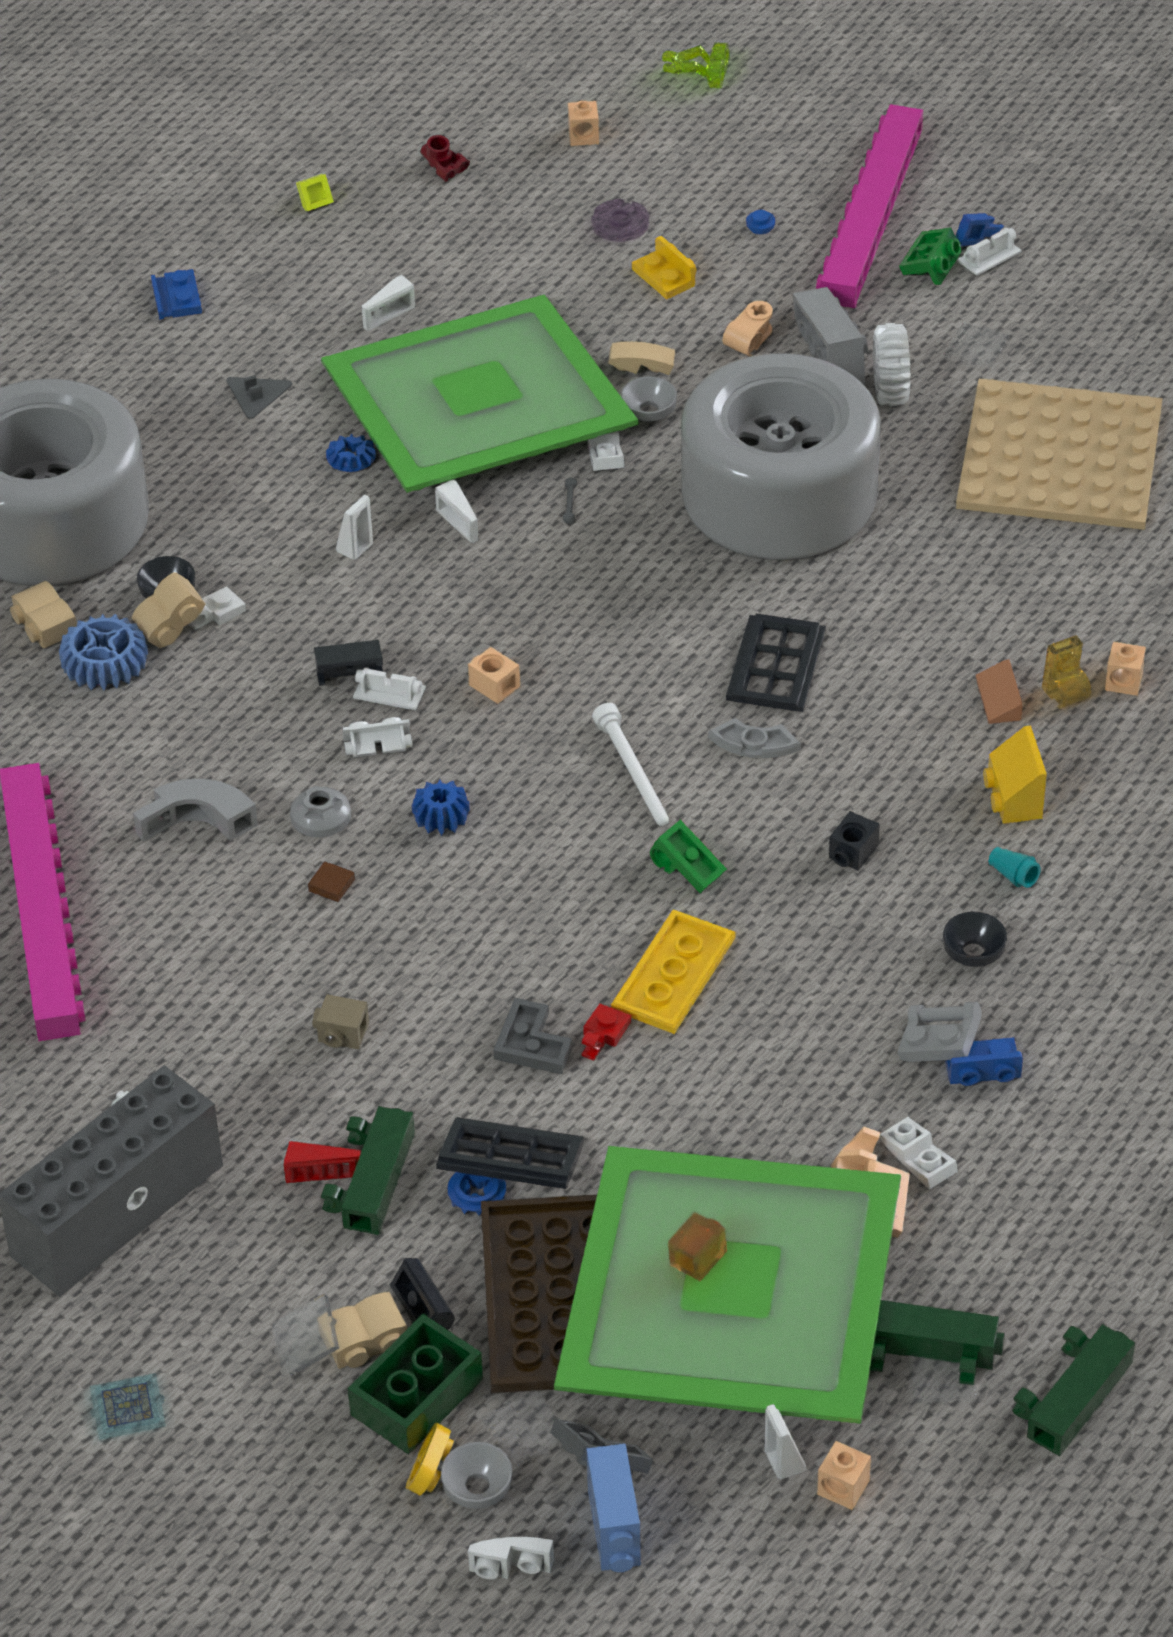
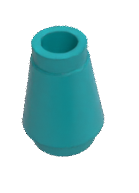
M1001 847L994 848L989 855V865L993 866L1018 888L1021 886L1029 888L1039 878L1041 867L1033 856Z

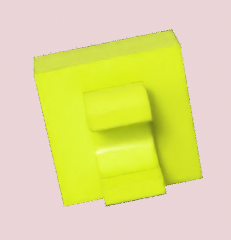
M319 174L296 182L305 211L334 202L326 174Z

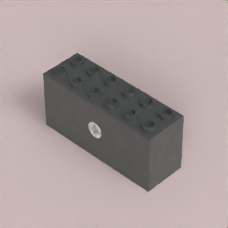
M165 1065L130 1092L119 1091L116 1094L117 1099L112 1102L111 1107L0 1192V1209L10 1257L59 1297L223 1166L215 1103Z

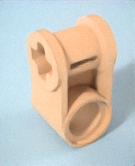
M754 301L748 304L743 312L727 326L723 335V344L749 357L752 356L750 353L754 349L758 350L760 345L772 333V326L769 323L773 315L772 306L764 301Z

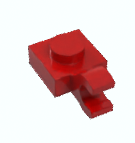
M599 1003L583 1026L584 1037L582 1044L586 1045L581 1056L594 1061L605 1044L615 1047L631 1024V1015Z

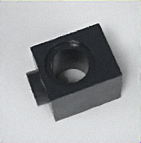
M849 811L829 837V858L841 867L848 866L859 871L879 845L880 824Z

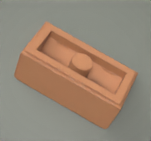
M1010 660L1001 661L976 674V681L988 724L1021 721L1022 701Z

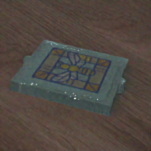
M156 1373L90 1386L94 1408L90 1413L96 1419L99 1440L166 1427L162 1408L165 1398L159 1393Z

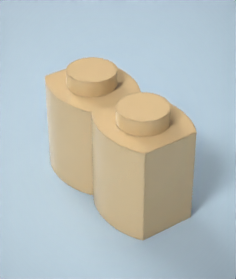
M174 572L159 583L154 594L145 599L135 609L131 618L137 623L140 631H143V635L148 642L158 648H162L172 644L181 634L183 627L200 615L204 609L205 602L189 580Z
M43 581L11 596L13 606L10 607V612L14 621L18 625L23 623L31 642L38 641L44 649L62 641V636L68 633V627L77 626L74 613L47 581Z
M390 1292L372 1295L355 1306L336 1309L319 1319L322 1336L338 1369L346 1366L356 1368L363 1365L373 1355L385 1352L407 1330V1325Z

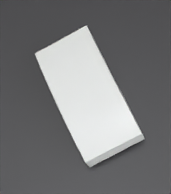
M618 431L587 440L593 471L624 468V456L619 443Z
M906 1117L880 1134V1139L887 1149L928 1189H932L958 1172L956 1160L933 1145L931 1133L909 1117Z
M505 1537L471 1544L468 1550L469 1571L475 1572L479 1577L489 1580L497 1577L508 1579L512 1566H517L521 1571L529 1574H536L540 1571L550 1573L554 1562L553 1540L534 1537Z

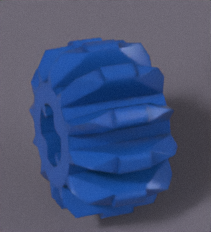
M439 779L437 784H431L426 781L424 788L416 789L415 798L412 803V813L418 827L425 826L428 834L438 829L441 836L446 828L455 833L458 825H465L468 812L470 811L469 801L467 800L464 788L456 787L454 781L444 784L441 779Z

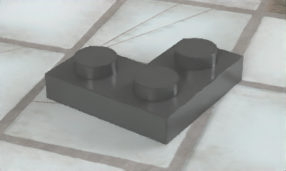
M514 998L493 1050L494 1059L563 1074L573 1048L572 1038L542 1032L549 1015V1005Z
M556 1418L550 1432L562 1443V1449L573 1453L577 1457L576 1461L586 1467L587 1448L625 1444L604 1439L589 1425ZM626 1443L631 1475L633 1471L648 1474L653 1459L638 1445Z

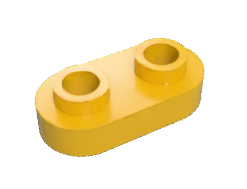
M437 1422L431 1427L421 1445L407 1480L406 1489L419 1496L425 1490L433 1491L441 1476V1471L437 1469L440 1460H445L453 1446L454 1440L449 1438L450 1429Z

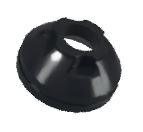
M162 556L149 560L137 573V584L140 593L146 599L152 596L159 583L174 572L189 580L192 586L195 587L196 575L194 568L185 559L175 556Z
M970 911L958 914L947 922L943 930V945L947 954L956 962L970 967L986 966L995 962L1001 957L1007 944V932L1003 924L994 916L983 912ZM969 944H977L984 949V952L979 956H970L963 949Z

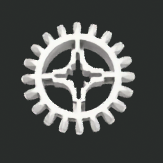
M885 323V325H878L873 336V376L876 399L880 405H888V407L905 404L910 394L909 343L907 330L903 324Z

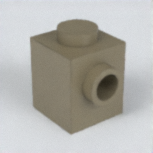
M326 994L322 1007H317L313 1015L312 1025L313 1028L317 1029L318 1042L325 1043L333 1048L344 1046L359 1049L369 1025L367 1002Z

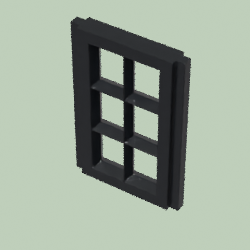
M757 613L756 615H749L726 693V700L804 712L825 636L826 626H822L818 622ZM764 629L782 631L778 646L760 644ZM788 632L806 635L802 650L784 647ZM758 652L775 654L771 670L753 667ZM782 655L799 658L795 673L777 671ZM751 675L768 678L764 693L747 691ZM775 679L793 681L789 697L771 694Z
M457 1117L454 1119L439 1153L436 1169L566 1189L578 1162L584 1136ZM462 1137L491 1140V1143L465 1140ZM499 1142L529 1146V1148L523 1149L498 1144ZM536 1148L565 1152V1155L536 1151ZM456 1151L485 1155V1158L456 1154ZM493 1156L521 1160L523 1162L521 1164L493 1159ZM534 1162L540 1164L560 1166V1168L553 1169L540 1166L530 1165V1163Z

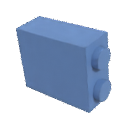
M626 1443L587 1448L588 1495L601 1571L611 1569L614 1572H625L633 1566L641 1565L640 1521Z

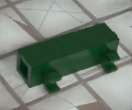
M378 1106L372 1123L357 1116L349 1118L346 1126V1131H350L347 1142L353 1145L364 1146L348 1190H343L334 1184H325L321 1194V1198L325 1199L322 1210L329 1213L342 1211L344 1229L379 1235L415 1134L413 1112Z
M881 1300L870 1370L883 1372L885 1355L888 1353L960 1365L959 1383L974 1385L976 1369L993 1370L995 1355L1002 1356L1005 1333L998 1332V1316Z
M1103 1324L1091 1339L1082 1330L1074 1326H1070L1065 1332L1063 1339L1066 1342L1061 1347V1350L1075 1359L1042 1401L1032 1391L1023 1387L1013 1398L1017 1404L1012 1409V1412L1016 1416L1028 1420L1027 1438L1059 1457L1133 1363L1135 1342L1130 1340L1124 1333L1114 1331Z

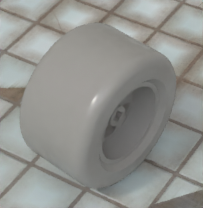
M771 353L754 355L730 362L710 373L689 395L681 420V491L690 519L699 530L715 543L733 552L759 559L794 560L808 558L828 552L850 540L868 522L875 508L878 496L881 420L873 396L855 376L845 369L825 360L800 354Z
M34 379L0 387V579L27 586H35L43 581H47L52 586L82 581L111 568L121 561L138 543L146 528L149 515V500L141 439L133 416L112 395L82 382L64 379Z

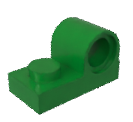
M681 819L663 833L650 849V857L657 867H664V871L668 874L677 869L700 894L727 870Z

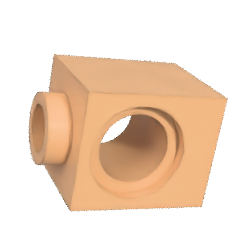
M596 101L568 103V128L571 146L599 144V118Z
M1113 642L1107 666L1106 691L1138 696L1143 675L1146 647Z
M492 647L474 657L468 664L469 686L497 704L520 687L519 664Z
M835 1441L818 1469L817 1495L853 1510L870 1481L871 1456Z

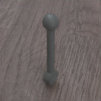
M567 478L565 480L567 506L566 513L563 515V521L567 524H571L575 520V516L572 513L573 492L577 486L575 478Z

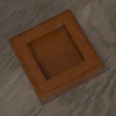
M324 861L308 883V891L339 902L354 882L355 873Z

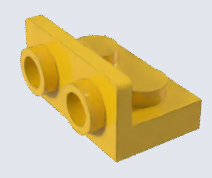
M662 236L655 238L654 252L632 262V270L665 299L674 297L695 286L697 269L694 262L683 255L674 244L669 243Z

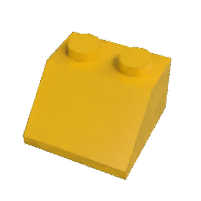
M1031 725L1024 726L989 754L988 768L983 770L985 787L992 788L993 791L991 793L992 810L994 813H1000L1003 824L1043 819L1047 773Z

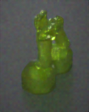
M715 42L710 56L702 45L681 52L665 51L662 54V61H669L673 64L665 63L663 71L674 74L696 72L706 78L710 88L722 89L725 73L730 61L729 44L727 42ZM701 56L707 63V66L704 67L697 61L689 60Z

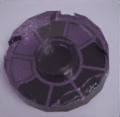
M624 199L609 200L595 208L591 218V226L597 235L606 240L616 242L635 240L647 231L649 227V213L644 206L635 201H632V204L624 203Z

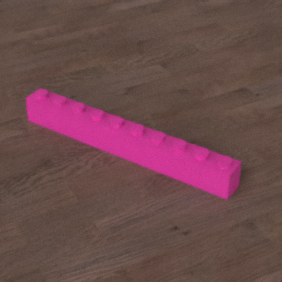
M890 104L886 115H881L879 132H874L872 149L867 150L865 167L861 166L859 171V184H854L852 189V202L848 201L846 204L845 220L840 219L837 232L838 238L833 237L831 256L826 255L824 274H819L817 278L816 289L828 287L833 296L838 297L840 306L856 307L922 133L923 109Z
M39 763L1 768L0 779L38 1042L81 1035L79 1022H84L86 1019L83 1000H75V996L82 995L79 974L72 975L71 970L78 969L75 948L68 949L67 944L74 943L71 923L64 924L63 920L70 918L67 897L60 898L61 893H66L63 872L56 873V869L62 868L60 849L52 847V844L59 843L56 823L49 824L48 821L55 819L52 799L45 800V796L51 795L48 775L41 776Z

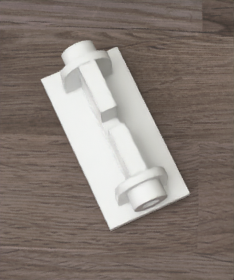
M1003 228L1000 232L991 236V242L985 239L967 247L964 256L957 259V261L978 276L1016 256L1022 250L1014 245V239L1016 238L1014 229Z
M365 667L363 670L358 669L356 672L355 681L359 684L353 699L416 710L426 686L422 685V681H418L415 676L408 677L392 674L391 678L388 679L386 678V672L371 670Z
M392 717L383 720L382 723L368 724L361 721L352 723L349 727H343V740L351 741L344 742L346 755H353V758L376 755L375 743H381L383 754L405 752L406 748L412 747L411 734H407L409 733V719L401 720V718Z

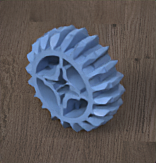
M104 614L97 619L90 616L87 622L78 620L77 626L68 627V633L62 636L59 649L61 667L64 669V673H67V676H69L70 681L76 680L79 687L87 683L90 690L96 684H99L103 690L106 689L107 684H113L114 687L118 688L119 681L121 680L129 684L131 676L139 677L140 669L145 668L148 655L143 631H140L137 623L131 624L128 617L119 620L116 614L111 618H106Z

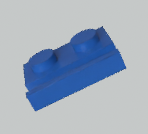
M193 269L164 273V277L158 278L155 275H151L159 320L170 316L174 318L202 313Z

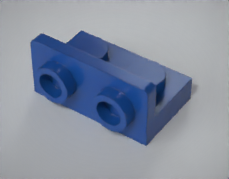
M1014 1037L973 1041L968 1056L945 1060L950 1085L962 1084L971 1086L981 1081L997 1080L999 1082H1008L1014 1078H1021L1023 1057L1022 1053L1017 1051Z

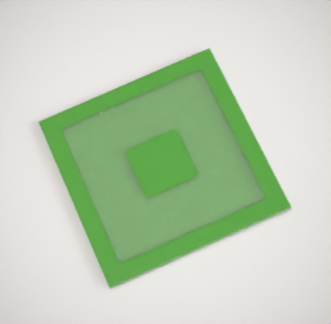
M545 294L321 358V363L406 493L419 491L428 486L448 482L469 474H476L496 466L507 465L513 461L537 456L540 453L557 448H565L574 443L595 439L601 435L622 431L638 425L637 417Z
M608 1146L554 1383V1390L765 1413L767 1406L774 1404L780 1414L785 1416L861 1424L901 1174Z

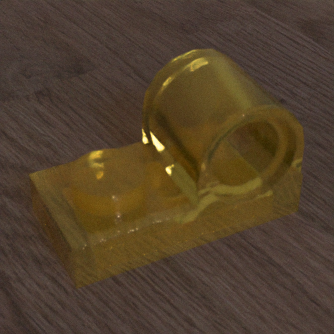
M1077 635L1048 645L1041 688L1051 700L1055 699L1059 705L1057 707L1059 709L1091 696L1089 679L1080 667L1083 643Z

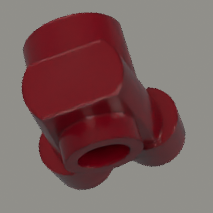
M442 135L431 136L420 150L421 155L429 162L431 167L436 169V174L445 182L448 181V178H453L457 173L465 171L470 165V161L461 153L456 154L450 150V141Z

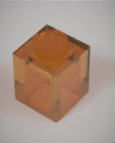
M694 1212L668 1241L670 1265L701 1282L727 1252L725 1228L716 1220L705 1218Z

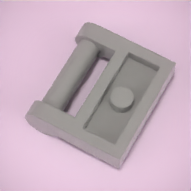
M966 1002L964 1006L925 1008L923 1005H911L908 1009V1023L897 1051L900 1059L907 1062L951 1060L956 1057L968 1056L981 1020L980 1004L978 1002ZM963 1020L962 1024L925 1025L926 1022Z

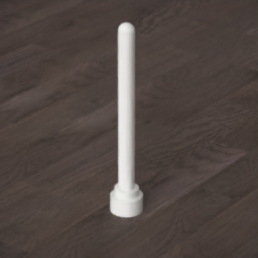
M604 703L598 706L592 714L596 726L599 730L609 734L656 823L659 826H666L669 822V817L620 728L622 719L620 712L613 703Z

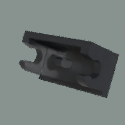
M379 640L314 647L319 686L325 685V678L356 675L358 669L363 670L365 667L383 672V658Z

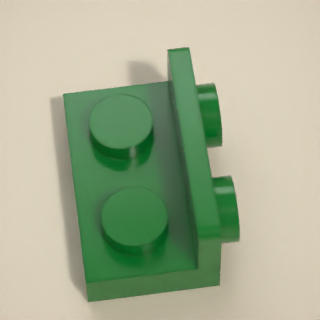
M951 227L921 231L899 265L902 274L923 275L929 272L933 283L941 285L962 252L960 242Z

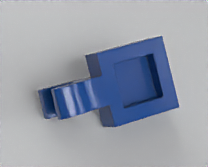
M986 213L964 214L955 236L961 246L975 245L983 241L985 237H991L1000 232L1004 225L993 224L995 218L988 216Z

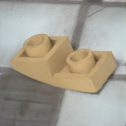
M645 342L612 343L610 347L608 364L613 365L620 371H629L637 374L640 366L643 365L653 372L669 375L674 366L675 350Z

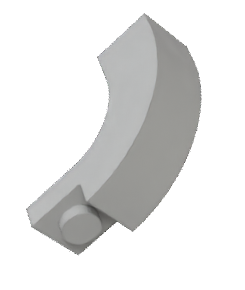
M185 779L162 785L154 789V802L143 806L133 813L136 835L143 842L167 828L184 821L207 822L219 829L230 841L258 826L256 804L247 795L229 784L210 779Z

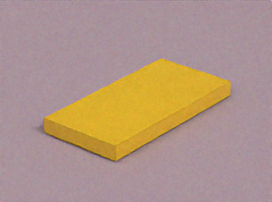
M673 909L611 1003V1008L630 1014L631 1018L675 1034L735 940L736 932Z

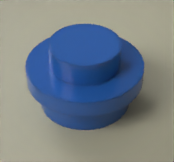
M756 210L747 216L746 226L755 234H766L774 228L775 217L765 210Z

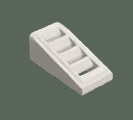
M402 275L388 283L362 305L363 328L370 331L415 308L414 285Z
M452 479L436 487V511L468 541L473 543L478 541L477 518L458 483Z
M363 495L345 512L337 541L336 551L353 560L357 559L373 544L370 499L366 495Z
M772 1404L767 1406L765 1410V1453L777 1478L783 1479L804 1472L806 1464L779 1410Z

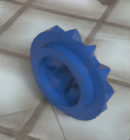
M352 433L346 438L339 435L337 441H330L329 448L326 450L328 463L333 468L344 472L363 470L369 467L376 457L373 441H366L364 435L356 438ZM346 448H347L348 450L350 449L352 452H355V451H356V456H355L354 453H351L350 451H346Z
M455 1172L448 1182V1196L451 1199L452 1206L460 1207L464 1215L469 1211H474L480 1216L481 1201L504 1200L506 1182L503 1179ZM470 1184L477 1189L483 1188L484 1196H479L477 1193L471 1194Z

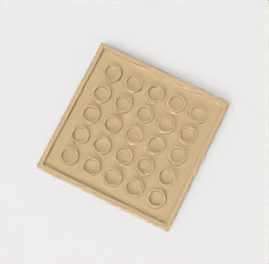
M979 379L956 500V509L1145 530L1163 398L998 381L994 379Z

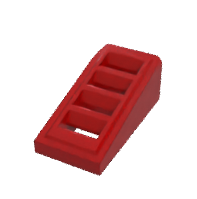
M289 1141L283 1164L286 1183L352 1178L361 1155V1150Z

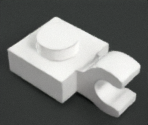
M226 586L202 598L205 602L204 609L189 625L194 630L213 620L218 625H221L245 612V603Z

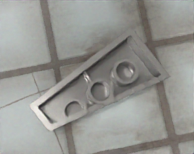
M828 287L793 293L794 319L805 343L809 345L811 356L845 369L865 386L864 353L868 352L867 339L865 335H861L858 331L856 322L850 320L847 310H843L840 306L838 297H834Z

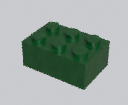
M422 1314L347 1388L350 1415L409 1455L425 1439L431 1427L436 1422L440 1424L483 1380L482 1353Z

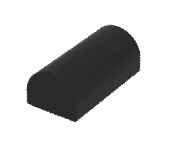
M405 1258L390 1283L395 1295L413 1323L424 1314L449 1330L455 1321L453 1312L421 1261L417 1258Z

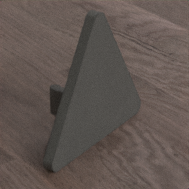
M256 375L246 378L228 377L226 379L248 419L255 418L292 386V382L289 380L257 379Z

